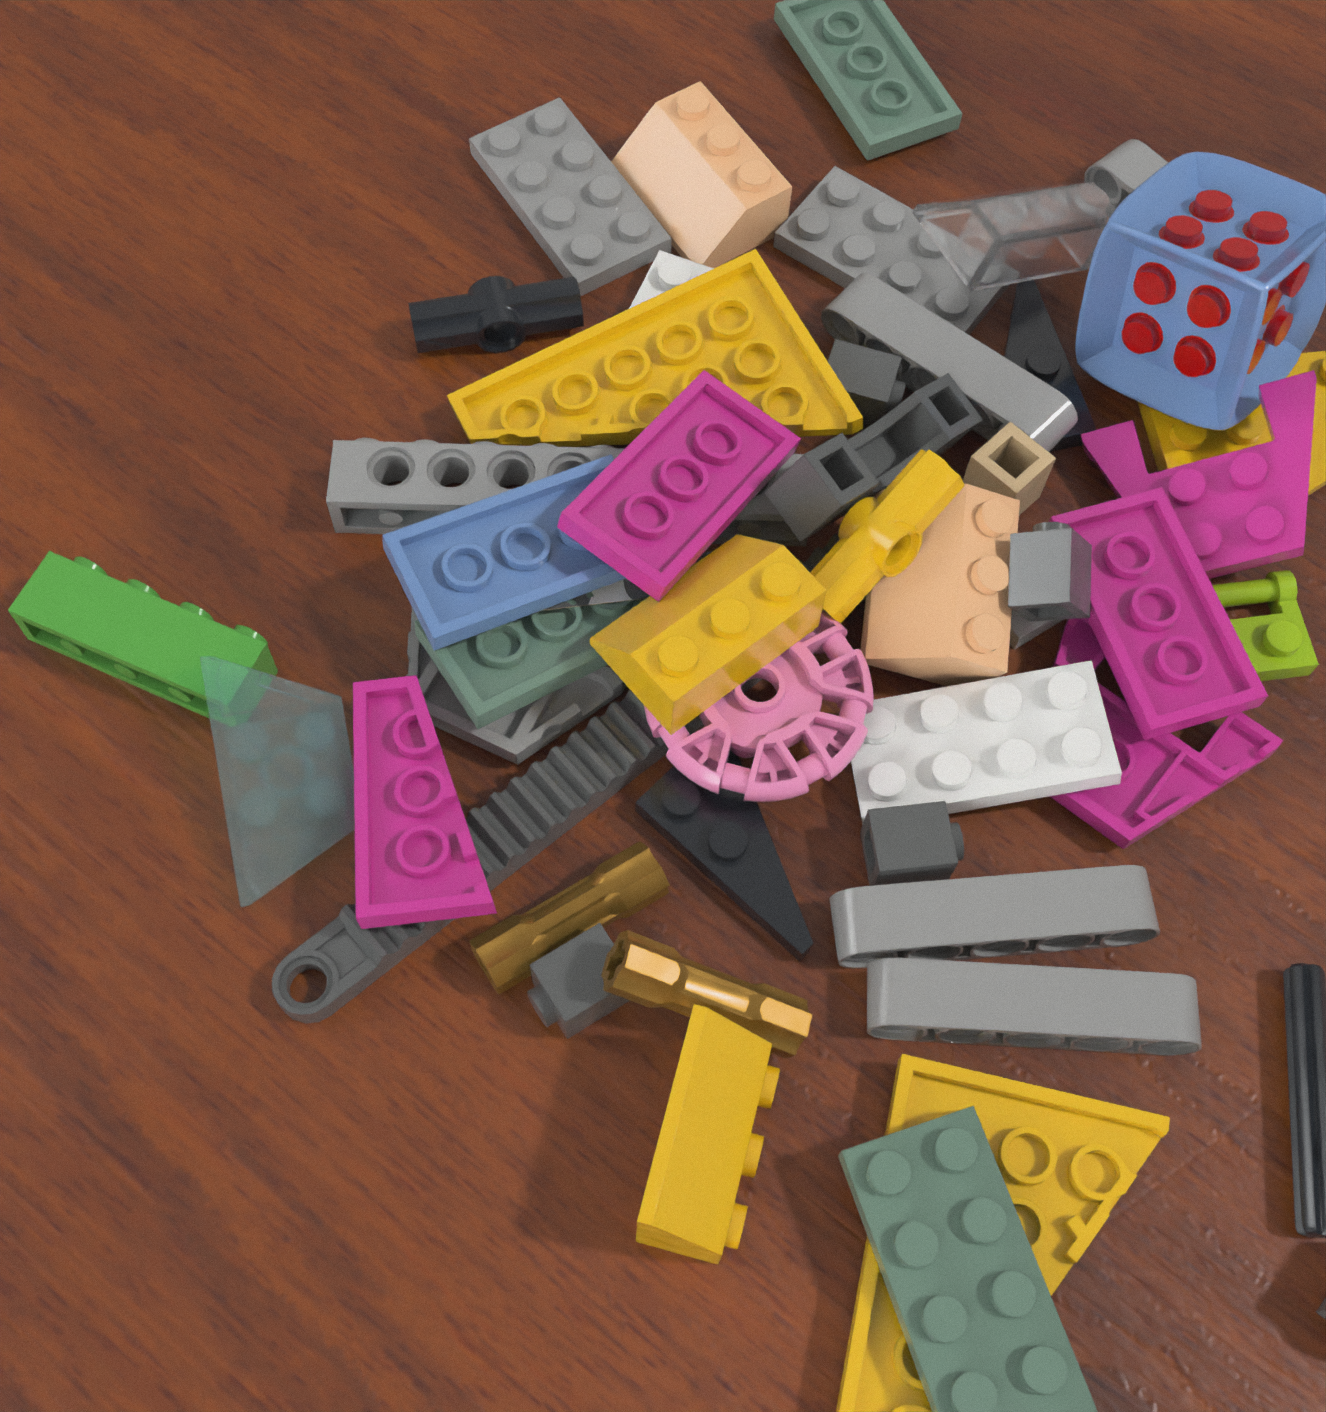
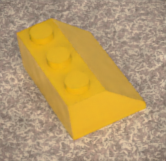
M737 534L691 566L659 602L651 596L647 597L590 638V645L668 733L673 735L819 626L827 589L784 545Z
M693 1005L637 1219L636 1242L718 1265L724 1246L737 1250L740 1243L748 1206L735 1203L741 1175L750 1178L755 1177L764 1136L751 1133L757 1106L771 1109L780 1068L767 1065L772 1043L704 1006Z

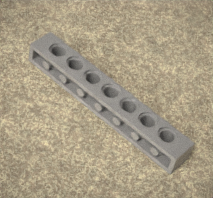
M359 438L354 441L333 440L326 503L335 533L386 534L511 490L504 488L509 485L523 486L611 454L615 459L624 449L614 448L609 445H595L590 448L557 447L549 443H537L531 446L498 445L488 441H479L473 444H450L426 439L414 442H383L373 438ZM793 454L712 544H724L738 534L784 546H806L807 539L802 542L799 541L764 493L804 454ZM394 481H402V483L397 484V485H393V486H388V485H387V484H389V483H391V482H394ZM451 483L462 484L457 487H445L446 485Z

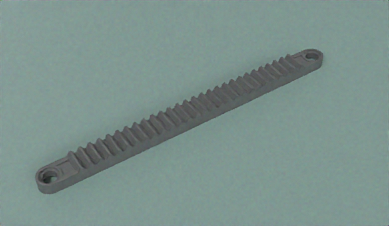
M835 533L824 548L821 549L818 546L814 549L807 561L803 562L800 560V563L811 572L839 541L838 534ZM755 678L746 681L741 686L742 692H747L762 679ZM631 690L628 691L625 699L620 703L616 701L611 703L603 716H594L590 719L586 729L582 732L574 731L565 745L553 747L545 760L532 763L524 776H515L511 779L503 792L491 794L486 805L482 808L474 807L469 811L465 820L490 891L666 755L669 750L661 737H653L647 722L644 704ZM698 715L687 723L685 727L691 735L702 727L703 723ZM356 903L347 904L341 908L336 919L288 954L277 965L272 977L273 995L281 1009L293 1020L302 1023L320 1022L333 1015L454 919L361 929L356 920ZM314 969L326 975L327 986L319 999L310 1003H301L291 997L290 986L293 979L299 973Z

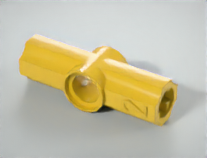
M921 449L877 499L866 497L858 501L845 515L839 527V541L810 572L827 589L823 610L835 621L842 623L884 575L886 577H895L913 562L922 545V533L965 486L961 476L944 459L931 450L925 451Z

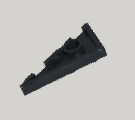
M1032 274L1020 276L1011 306L1010 326L1003 356L1060 391L1075 407L1078 416L1077 423L1050 452L1082 446L1081 434L1097 430Z
M730 750L727 763L742 766L739 756ZM673 766L636 801L635 812L800 962L809 953L810 948L813 946V940L757 802L744 801L745 794L720 788L719 794L711 792L688 779Z

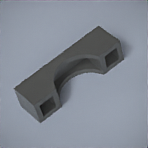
M947 373L915 391L881 419L847 440L844 434L841 433L805 453L764 493L799 541L802 542L846 515L850 508L858 501L866 497H875L882 489H886L921 449L925 451L931 450L938 456H942L983 419L950 374Z

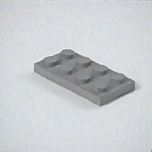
M560 97L469 138L471 155L564 278H577L580 296L653 262L659 250L671 253L672 238Z
M836 166L832 168L779 227L774 237V248L843 288H846L861 273H869L968 335L972 333L1012 283L1017 269L1012 264Z

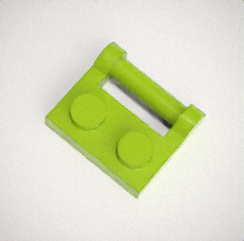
M1290 570L1269 572L1265 579L1212 585L1223 608L1267 602L1271 615L1230 619L1261 681L1308 676L1319 665L1296 600L1298 593L1297 582Z

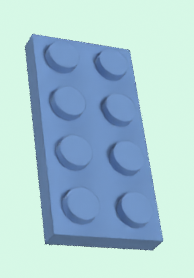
M612 454L382 535L383 549L434 651L626 579L557 528L561 512L614 460Z

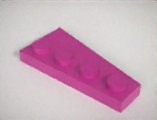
M417 675L353 682L356 920L361 929L496 914L497 911Z

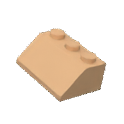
M701 81L655 102L611 161L672 238L671 245L682 258L711 268H716L773 239L775 232L789 216L792 193L791 184Z
M964 484L965 486L922 533V545L913 562L895 577H886L884 575L866 595L860 650L868 665L944 686L997 678L1007 673L1012 609L1008 607L1010 534L1018 533L1020 500L973 485ZM882 489L880 492L877 493L876 499L885 489Z

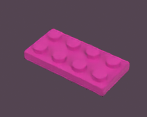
M703 370L561 512L557 528L659 602L795 453L801 438Z
M1162 487L1050 518L1049 522H1060L1070 525L1071 528L1092 545L1090 617L1087 619L1144 740L1261 706L1268 697V694Z

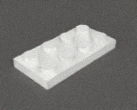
M1092 660L875 699L872 712L866 714L863 725L868 729V733L861 748L851 760L862 824L868 809L946 801L948 814L1118 785L1121 783L1122 776Z

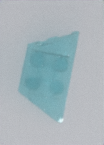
M210 655L200 657L201 671L240 907L253 904L355 829L354 769L341 696Z

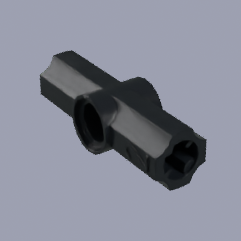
M489 276L473 283L468 290V294L408 303L418 353L478 344L481 349L487 352L504 353L520 346L527 335L584 326L580 290L577 278L575 279V277L515 286L514 282L508 278Z

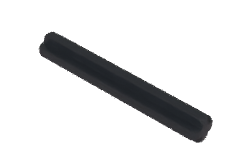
M1297 963L1291 964L1283 973L1295 1228L1298 1234L1303 1236L1326 1238L1325 972L1321 966Z

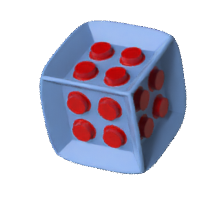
M1189 152L1171 160L1122 200L1112 213L1098 239L1087 275L1079 313L1075 342L1077 364L1090 376L1111 389L1183 422L1212 430H1226L1237 425L1261 404L1258 396L1259 385L1284 379L1289 375L1311 339L1326 304V194L1251 163L1216 153Z

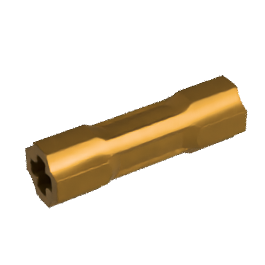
M639 841L598 865L589 876L524 914L512 915L469 940L471 949L491 985L498 994H501L531 976L530 964L598 923H601L604 928L617 919L632 916L669 893L668 886L670 885L662 867L654 858L650 849Z
M629 930L618 934L613 947L607 953L601 974L604 980L603 990L649 1008L664 1007L687 1017L691 1016L694 1004L707 1007L772 1043L770 1053L782 1058L795 1056L801 1043L808 1037L812 1014L808 1010V1000L765 983L752 984L682 957L675 948Z

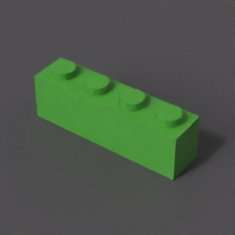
M49 551L8 609V612L28 640L239 732L243 730L278 672L268 648V642L253 629L243 625H236L234 629L215 622L210 614L197 605L182 602L178 606L161 599L159 594L148 585L135 579H128L126 583L108 576L96 563L80 556L75 557L72 561Z

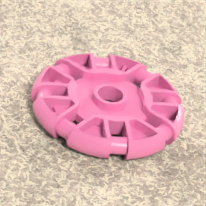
M822 609L819 626L746 680L759 678L770 682L777 692L771 700L756 702L747 698L741 689V686L746 682L744 681L699 715L705 727L691 735L685 726L673 735H670L644 706L645 714L653 737H661L669 749L666 753V758L677 770L699 786L716 794H719L720 788L745 794L744 801L774 802L792 799L807 794L809 792L808 785L821 778H824L826 781L832 780L842 772L861 748L868 733V729L863 725L865 715L872 712L874 702L873 685L868 664L860 649L854 650L845 638L848 633L847 629ZM825 652L830 662L820 666L813 653L821 654ZM822 700L836 703L838 708H840L839 716L820 712ZM803 740L809 749L810 755L796 762L788 748ZM730 750L742 758L754 757L751 769L727 763Z

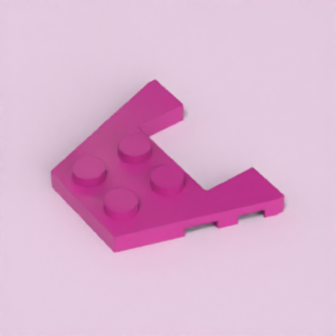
M1315 371L1259 385L1258 396L1272 439L1271 442L1149 474L1145 466L1133 420L1081 434L1084 452L1091 462H1095L1118 499L1160 487L1163 488L1209 579L1303 556L1317 379Z
M1067 619L1052 667L1092 660L1094 671H1096L1106 658L1088 619ZM1098 683L1122 772L1121 783L1050 797L1120 848L1125 849L1268 759L1281 745L1283 740L1242 712L1229 715L1201 752H1197L1171 733L1144 740L1127 702Z

